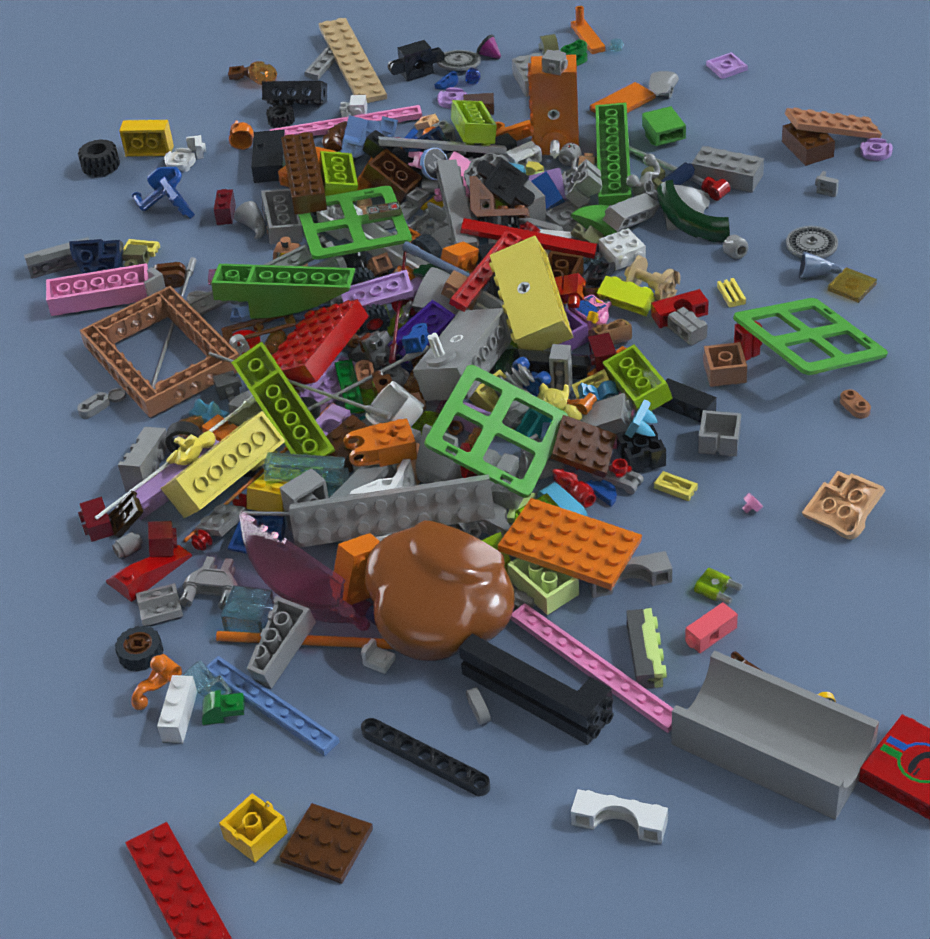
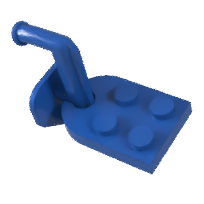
M158 167L150 173L147 181L155 191L144 200H142L140 192L132 194L136 204L142 211H146L166 195L170 202L178 207L177 209L183 216L186 214L191 219L195 215L176 189L177 184L182 178V174L177 167Z

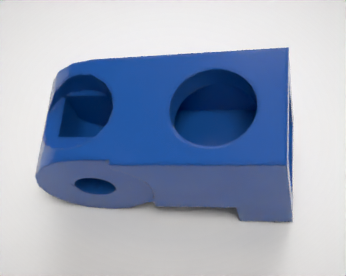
M426 323L413 326L410 334L403 336L402 342L406 354L424 351L429 342L427 336L430 335L427 331Z

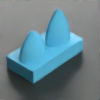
M201 399L195 401L194 408L189 412L191 419L202 423L208 422L217 414L223 418L229 415V412L221 410L214 401L207 405Z
M644 399L636 411L625 433L632 438L635 432L644 436H655V433L647 424L658 422L655 415L648 409L651 404L649 401Z

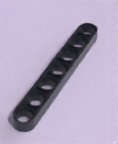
M368 718L362 722L361 731L363 737L374 744L474 795L484 796L490 791L489 777L479 770L375 718ZM369 726L377 727L373 732L366 731V728ZM386 735L394 736V739L391 741L383 740ZM404 744L412 745L410 750L401 749ZM423 753H428L431 755L426 760L419 758V756ZM441 762H446L449 764V766L445 769H440L437 767V765ZM458 772L467 773L465 778H457L455 775ZM478 781H483L486 783V785L482 788H477L474 786V784Z

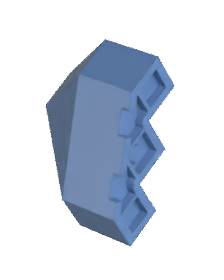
M349 115L341 153H352L353 161L358 160L367 154L362 150L366 137L374 130H377L385 137H394L398 120L382 116L381 121H373Z

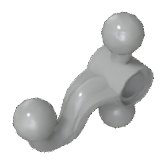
M649 153L644 156L643 162L646 166H653L654 172H646L641 176L640 180L636 175H629L626 183L629 187H632L635 196L646 193L655 201H658L652 178L659 176L660 165L656 161V157Z

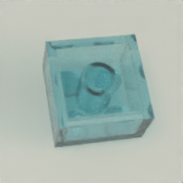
M233 585L221 614L224 631L261 633L262 629H265L267 625L268 614L274 607L272 590Z

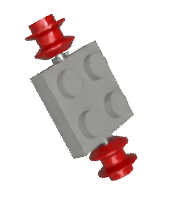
M240 493L238 495L239 499H233V505L220 504L216 506L209 516L201 519V523L195 527L198 536H191V543L195 549L205 551L206 545H212V535L222 537L240 521L242 516H246L240 515V511H247V494Z

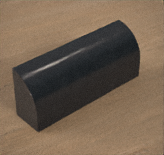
M515 349L513 353L514 361L519 357H526L530 363L528 369L530 373L536 372L539 374L542 371H547L550 374V351ZM571 353L572 379L583 380L587 378V374L591 369L589 356Z

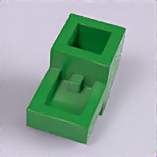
M216 690L207 694L202 701L203 725L224 723V717L244 715L243 693L222 695L221 690Z

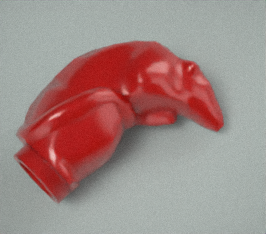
M553 469V480L584 508L594 504L596 496L590 485L583 481H578L577 474L573 472H565L564 469Z

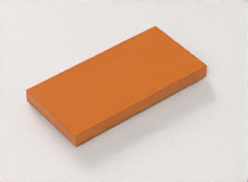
M634 82L591 104L590 110L596 113L595 105L627 103V113L654 100L656 95L644 86Z

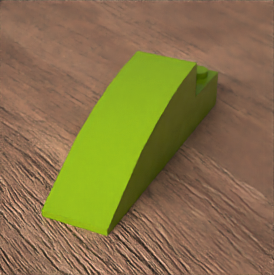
M260 342L231 362L267 418L284 438L286 447L303 472L335 451L325 433L263 342Z

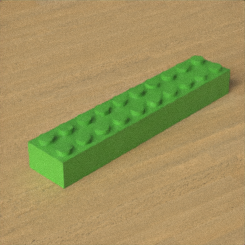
M627 103L595 105L597 168L601 172L600 178L603 186L598 193L599 205L612 206L632 198L631 187L626 183L627 177L631 175Z

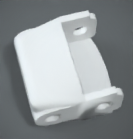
M391 381L371 404L376 408L391 412L390 419H385L371 413H366L365 416L373 425L407 418L410 427H412L423 413L424 404L408 393L402 386Z

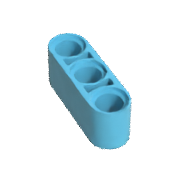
M556 482L537 493L539 500L588 517L585 508Z

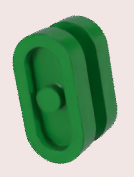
M576 40L560 49L566 55H576L577 66L586 63L588 60L586 53L587 43L583 40Z

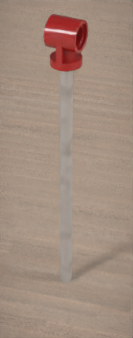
M629 146V153L643 159L647 154ZM656 158L660 167L672 172L678 168ZM695 175L689 179L701 185V190L708 193L710 198L716 201L727 195L731 190L729 183L725 179L715 181L712 177L702 179Z

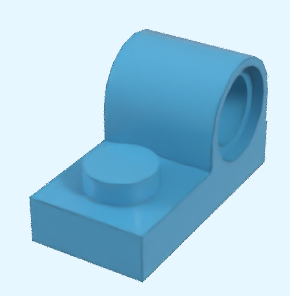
M610 380L602 382L598 388L582 382L578 386L580 399H584L588 393L594 394L597 401L619 395L616 383Z

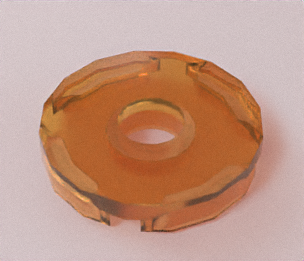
M256 61L251 63L248 69L250 79L262 85V81H276V69L270 64L267 65L264 64L265 62Z

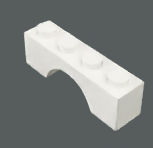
M578 789L571 809V825L594 830L603 821L621 819L629 822L636 829L640 840L662 844L668 823V808L657 804L651 805L637 800H627L614 795H603L590 790Z

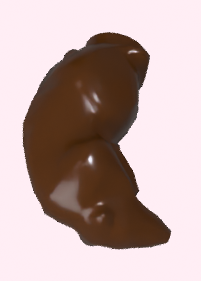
M347 121L338 123L327 130V134L322 139L324 149L336 152L342 149V140Z

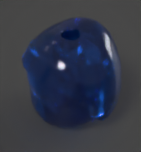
M470 67L466 72L465 80L469 84H477L481 79L480 71Z

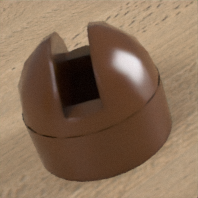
M457 420L451 421L448 432L451 435L462 434L464 425ZM453 427H459V430H453Z

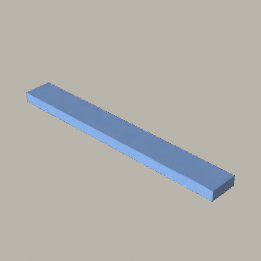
M217 656L203 668L206 675L234 694L243 693L245 702L323 756H326L340 743L336 735L220 656Z

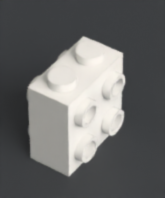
M629 228L599 239V253L609 263H615V270L631 265L638 255L646 258V246Z

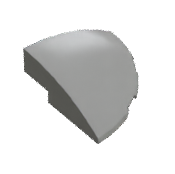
M674 185L679 197L689 207L704 214V210L708 209L710 203L708 193L692 187ZM663 211L667 231L678 229L669 221Z
M434 267L429 269L418 288L412 304L416 312L424 308L432 299L455 315L461 311L450 305V299L441 294L445 282L450 276L449 273Z

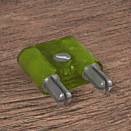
M409 301L400 308L398 330L405 325L413 304L412 301ZM396 314L392 317L390 327L387 330L389 336L394 332Z
M707 568L696 582L694 592L714 601L720 600L731 604L732 598L723 593L728 587L740 591L742 584L731 580L732 578L712 568Z

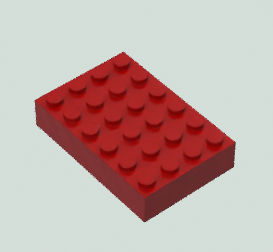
M358 299L353 301L347 300L342 304L336 303L316 311L310 310L304 315L305 318L296 324L295 330L287 335L286 341L278 346L276 353L272 354L287 379L304 385L315 383L320 379L369 317Z

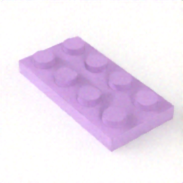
M407 270L351 285L349 291L341 294L343 302L358 299L364 309H366L367 305L369 307H372V304H375V306L377 304L384 305L415 296Z
M342 355L331 363L320 379L312 383L310 387L330 394L341 391L334 362L349 359ZM307 389L304 392H300V397H311L317 402L328 397ZM331 399L320 405L321 412L337 400Z

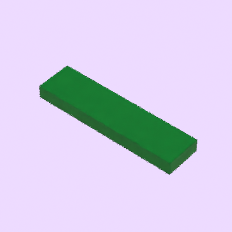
M352 359L334 362L340 390L358 382ZM359 385L342 394V398L364 405ZM344 402L345 409L350 410V413L365 411L362 408Z

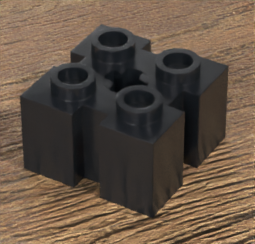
M653 424L649 425L655 433V436L652 437L635 432L631 438L625 434L626 431L617 433V452L621 459H625L628 462V466L632 467L633 472H644L646 467L656 469L666 466V448L662 440H658V433Z

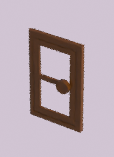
M293 314L269 318H254L222 327L221 331L223 338L229 343L233 336L232 331L253 326L254 331L258 332L245 335L244 338L247 340L296 326V321ZM284 317L286 324L262 330L264 329L262 323Z

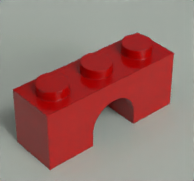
M697 289L651 302V317L659 328L667 327L668 315L674 311L677 312L682 307L686 308L689 312H694L697 318L708 315L709 301L702 291Z

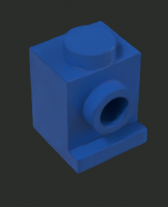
M263 515L264 521L261 533L263 543L283 544L286 529L284 516Z

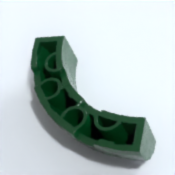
M673 179L667 180L657 187L656 193L660 207L667 215L669 221L678 229L695 238L701 237L711 242H724L730 236L729 217L709 216L689 207L679 197L674 187Z

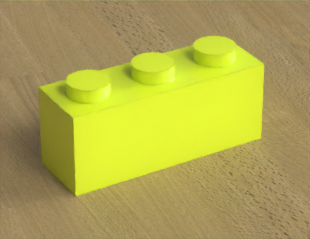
M605 276L597 291L600 300L607 297L613 306L646 317L651 309V302L656 300L650 288L637 286L630 281H622L615 276Z

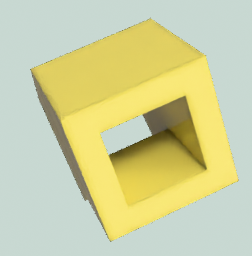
M528 161L526 165V175H533L535 172L544 171V166L538 162Z

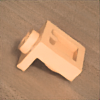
M436 114L421 117L414 125L417 130L425 129L438 123L439 119Z

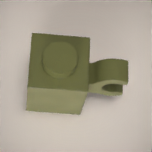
M579 223L576 224L570 233L572 236L580 239V241L596 244L604 236V234L591 225L585 232L583 226Z
M128 244L126 250L123 251L124 267L148 264L150 256L147 245Z

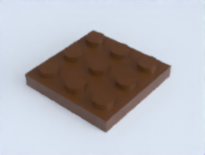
M563 415L550 459L605 478L617 434Z
M311 803L281 853L280 861L342 884L371 834L373 825L372 823Z

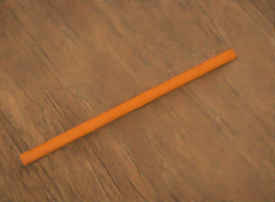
M217 631L216 640L223 642L259 643L261 633ZM307 635L301 645L362 648L371 638ZM373 638L376 639L377 647L393 649L383 638Z

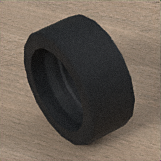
M175 422L167 429L166 447L173 453L180 447L179 444L174 442V436L179 434L190 436L192 434L198 438L202 435L201 430L191 422Z

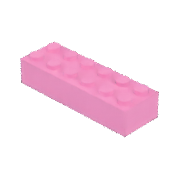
M147 263L47 279L46 301L51 316L130 304L146 298L147 293L144 282L149 279Z

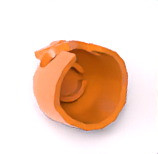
M236 120L231 125L229 143L236 149H248L252 145L254 138L253 128L248 123H238Z

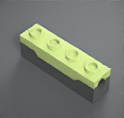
M652 608L626 610V624L636 682L645 689L663 687V678H667L666 666L661 664V661H664L663 649L658 647V645H661L660 632L655 631V629H658L657 616L653 617Z

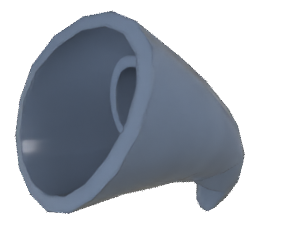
M803 251L799 271L800 279L843 272L839 265Z

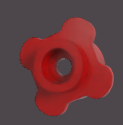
M619 458L612 462L608 470L615 473L616 477L621 478L626 473L631 472L632 467L628 466V462L625 459Z

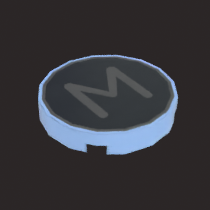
M429 148L421 155L420 166L422 165L423 169L421 171L430 180H437V160H448L446 154L439 148Z

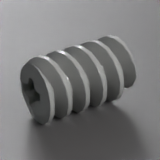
M518 364V371L511 368L512 375L505 372L506 379L499 376L500 379L520 389H523V384L528 386L529 380L535 382L530 371L521 364ZM495 390L496 394L500 398L501 393Z

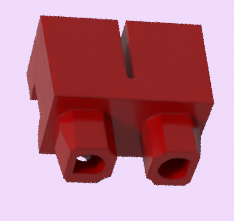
M579 273L564 275V277H554L563 306L564 303H568L567 306L569 308H579L580 301L584 300L582 292L586 285L585 279Z

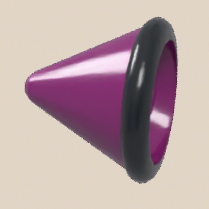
M493 34L488 35L479 44L476 53L500 59L501 54Z

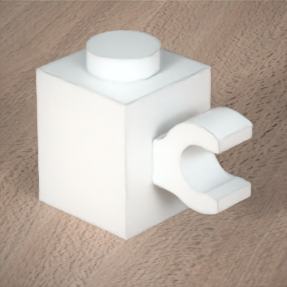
M351 95L350 103H340V113L347 109L348 112H351V116L367 114L366 95Z

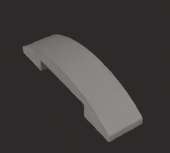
M417 187L406 195L407 201L400 205L405 221L412 217L429 197L428 192ZM392 220L374 222L383 229L394 227Z

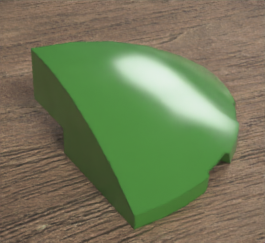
M608 205L585 206L570 215V217L586 229L591 225L604 234V237L617 233L615 229L603 221L605 210L609 207Z

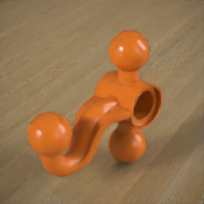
M165 654L154 656L151 659L150 666L152 671L147 680L139 683L132 694L131 704L134 709L144 710L147 707L148 699L144 693L161 688L171 681L172 675H182L181 667Z

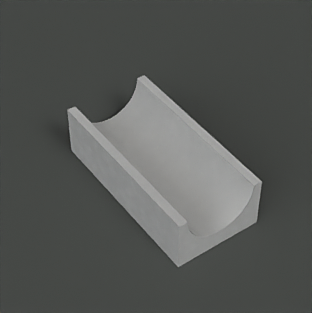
M714 650L710 656L706 678L692 705L688 709L676 705L672 710V745L836 820L859 782L861 766L876 748L879 721Z

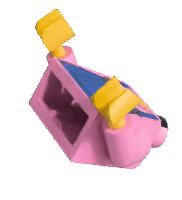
M589 295L580 301L579 308L572 309L568 307V310L588 325L589 331L595 326L607 323L609 319L608 308L612 306V303L607 297L600 300L594 295Z

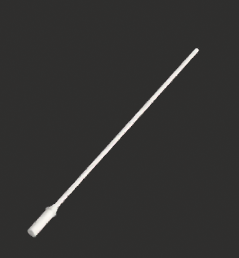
M252 395L244 400L239 408L208 431H215L242 409L249 408L256 402L254 396ZM166 462L131 490L136 491L169 466L170 463ZM129 491L95 516V519L98 520L119 504Z

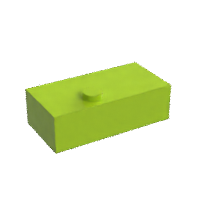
M320 151L319 167L325 196L357 191L358 182L352 153Z
M635 344L603 362L608 377L616 383L618 390L632 401L635 411L638 410L644 399L651 403L648 408L650 411L673 399L667 382Z

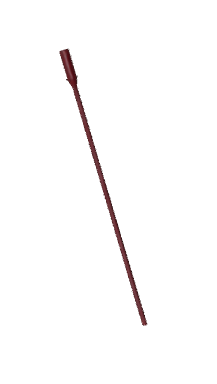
M405 251L403 253L401 271L405 270L407 256ZM401 300L397 302L393 342L389 345L388 362L390 364L396 362L398 349L396 340Z

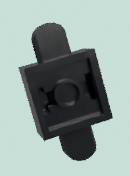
M425 40L397 47L398 59L389 61L387 68L392 75L401 74L406 81L433 74V64L443 61L445 54L439 47L431 49Z
M501 158L496 166L487 160H482L478 163L477 174L486 180L484 185L493 194L495 199L508 206V208L511 207L515 200L521 205H525V207L533 204L535 195L525 187L529 181V176L503 158Z

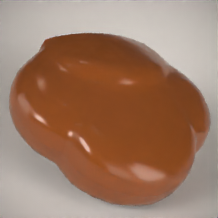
M427 520L382 539L372 549L367 558L365 585L374 602L375 624L383 639L395 651L407 657L422 661H438L458 653L459 646L471 634L485 641L496 637L507 626L512 617L515 601L514 588L504 567L503 554L466 532Z

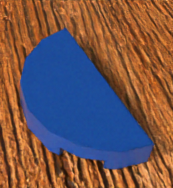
M455 71L449 72L434 84L435 89L445 90L456 86L458 83L457 73Z
M593 480L585 482L593 488L594 495L610 507L614 505L617 494L616 488L612 483L606 480H602V482H593Z

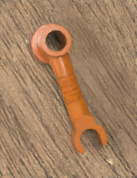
M588 393L584 399H568L567 404L576 406L579 412L587 415L591 411L592 405L597 401V398L594 394Z

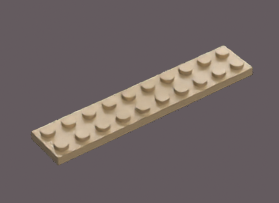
M338 18L337 20L318 23L319 29L327 45L330 46V50H332L335 60L353 95H366L367 103L387 99V93L347 19Z

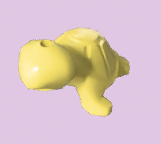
M541 383L537 398L563 410L569 417L577 420L582 419V413L579 412L577 407L567 404L569 396L568 385L565 384L563 391L548 388L547 385Z
M207 431L198 438L192 434L186 439L178 436L174 442L179 444L180 447L166 461L177 465L192 464L199 458L202 448L209 449L214 446L216 441L214 433Z

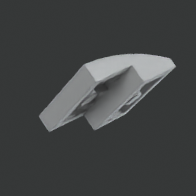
M175 583L136 593L143 626L183 616Z

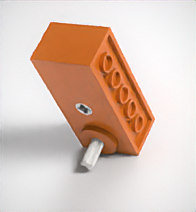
M566 55L568 66L561 75L542 72L543 56H531V63H528L531 141L541 148L542 155H550L556 159L565 144L574 143L579 146L576 55Z

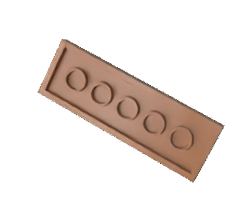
M796 107L793 109L786 108L784 113L797 130L863 138H881L882 136L878 127L866 116L856 117L851 114L846 116L840 113L831 114L826 111L801 110Z

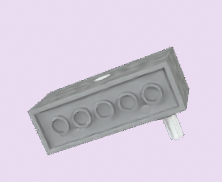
M503 308L459 311L439 337L436 333L427 336L431 347L413 369L424 400H448L468 365H475L487 372L492 369L512 341L511 330L507 324ZM474 381L464 399H469L481 382Z

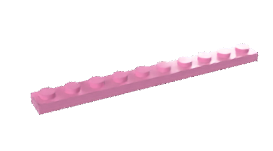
M420 105L355 115V117L381 121L382 116L396 119L398 120L397 123H401L403 121L420 119L422 111ZM348 117L270 129V131L285 129V135H298L303 132L312 133L313 136L326 135L329 128L343 121H348Z
M526 603L512 613L511 621L589 677L612 688V693L662 730L667 733L672 730L673 708Z

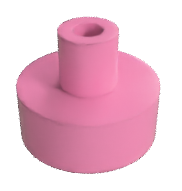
M750 493L743 498L747 503L742 509L747 514L752 509L758 512L763 507Z

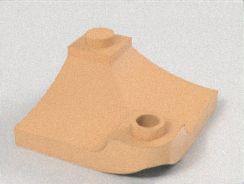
M837 471L829 483L823 482L802 511V514L805 518L832 529L843 538L855 539L866 527L865 521L867 516L886 490L883 486L855 474L847 475Z

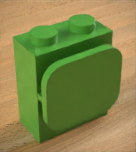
M672 106L642 113V127L645 130L646 138L652 145L659 146L686 139V125Z

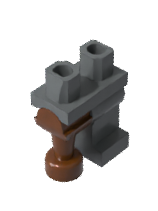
M368 332L361 338L354 334L346 344L348 348H355L347 355L349 359L356 363L361 360H369L376 370L388 363L389 354L385 353L383 348L384 341L382 338H379L377 332L371 334Z

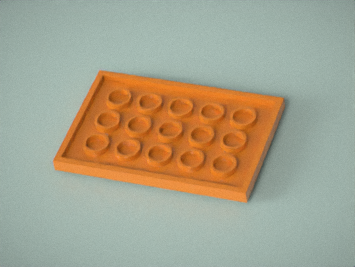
M531 498L499 542L498 551L612 590L641 543L642 535Z

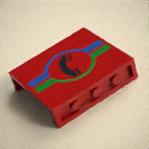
M902 714L861 766L859 782L929 820L930 728Z

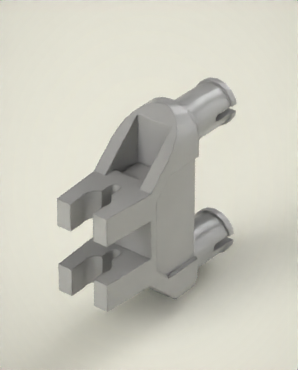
M207 556L202 568L194 571L185 579L183 583L184 592L179 603L186 607L188 602L187 607H190L195 594L222 596L218 603L219 609L224 611L227 605L226 611H229L234 598L238 597L240 589L233 577L236 570L235 567H232L233 559L225 558L221 569H217V565H213L215 557Z

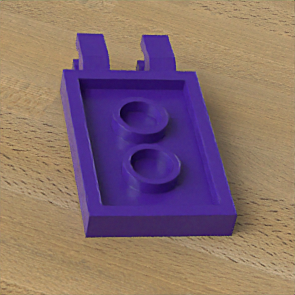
M432 299L397 331V354L399 353L402 358L406 355L402 338L410 334L413 326L426 323L428 333L430 335L436 333L439 337L456 315ZM393 339L387 344L388 347L392 344Z

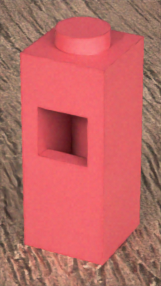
M722 602L686 627L685 642L690 648H694L697 652L702 653L737 628L738 614Z

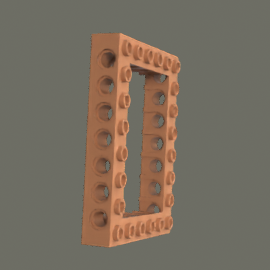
M171 286L79 330L84 346L149 418L214 385L212 376L234 371L235 374L237 373L232 363L209 356L208 353L212 352L232 360L237 359L240 356L239 353ZM168 317L207 357L179 373H174L175 375L165 380H160L155 384L154 389L150 385L149 380H145L141 372L133 367L132 362L125 358L123 352L120 353L117 350L115 343Z

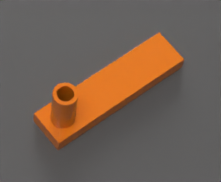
M575 7L576 21H571L572 29L581 40L587 43V49L591 54L604 52L605 45L584 19V7Z

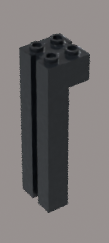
M471 634L459 646L460 658L464 660L461 663L462 675L586 745L592 739H596L604 725L609 724L613 719L612 688L592 677H589L580 689L576 691L474 634Z

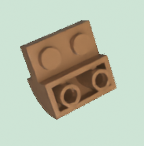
M617 319L609 324H600L588 331V336L609 332L613 345L632 339V326L624 319Z

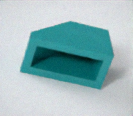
M528 408L515 431L527 437L537 434L540 439L543 422L551 423L552 420Z

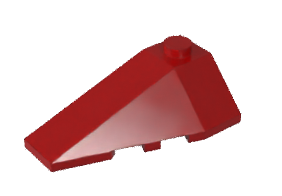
M177 545V548H173L174 556L145 558L122 568L108 578L106 583L132 602L136 599V593L150 589L191 558L192 554L180 545Z

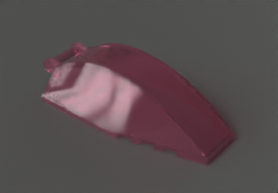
M241 511L239 514L241 532L248 557L258 575L278 596L309 608L315 620L327 623L354 624L360 631L368 630L370 622L365 617L368 608L372 605L370 602L363 600L352 605L343 600L344 578L284 538L280 542L277 538L279 534L274 531L269 533L267 526L264 524L260 526L256 523V519Z

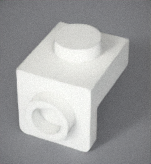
M201 135L186 137L187 147L192 151H196L197 159L204 158L206 145L202 142Z

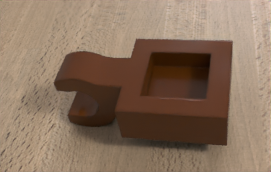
M244 65L229 67V80H239L244 78V76L254 78L255 73L249 72L253 71L254 67H244Z

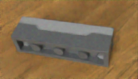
M69 243L24 255L31 279L78 266L72 258Z

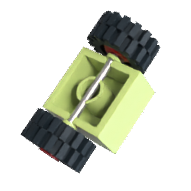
M362 267L356 271L355 268L351 285L375 279L373 272L367 268L362 270ZM372 304V307L367 305L365 311L369 317L358 329V332L361 331L363 334L387 331V327H390L391 322L387 305L377 304L375 306V304Z

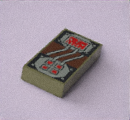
M399 201L368 206L366 207V212L369 220L401 215L402 209Z

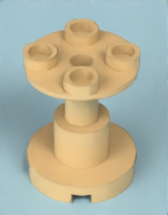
M640 255L635 258L631 266L626 268L624 273L626 282H633L637 286L642 281L648 283V287L655 290V299L657 301L676 295L677 290L675 287L676 284L680 285L681 280L679 272L670 268L664 271L663 274L658 272L651 274L647 272V259Z

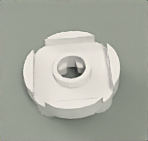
M177 148L176 152L171 153L169 151L166 153L164 161L166 167H177L182 172H187L196 162V158L191 149Z

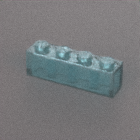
M268 452L264 463V481L289 482L312 468L326 480V485L342 486L345 476V457Z

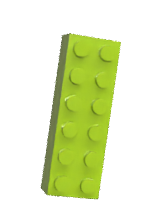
M452 100L451 120L463 142L467 145L481 143V145L490 146V144H495L497 125L482 101Z

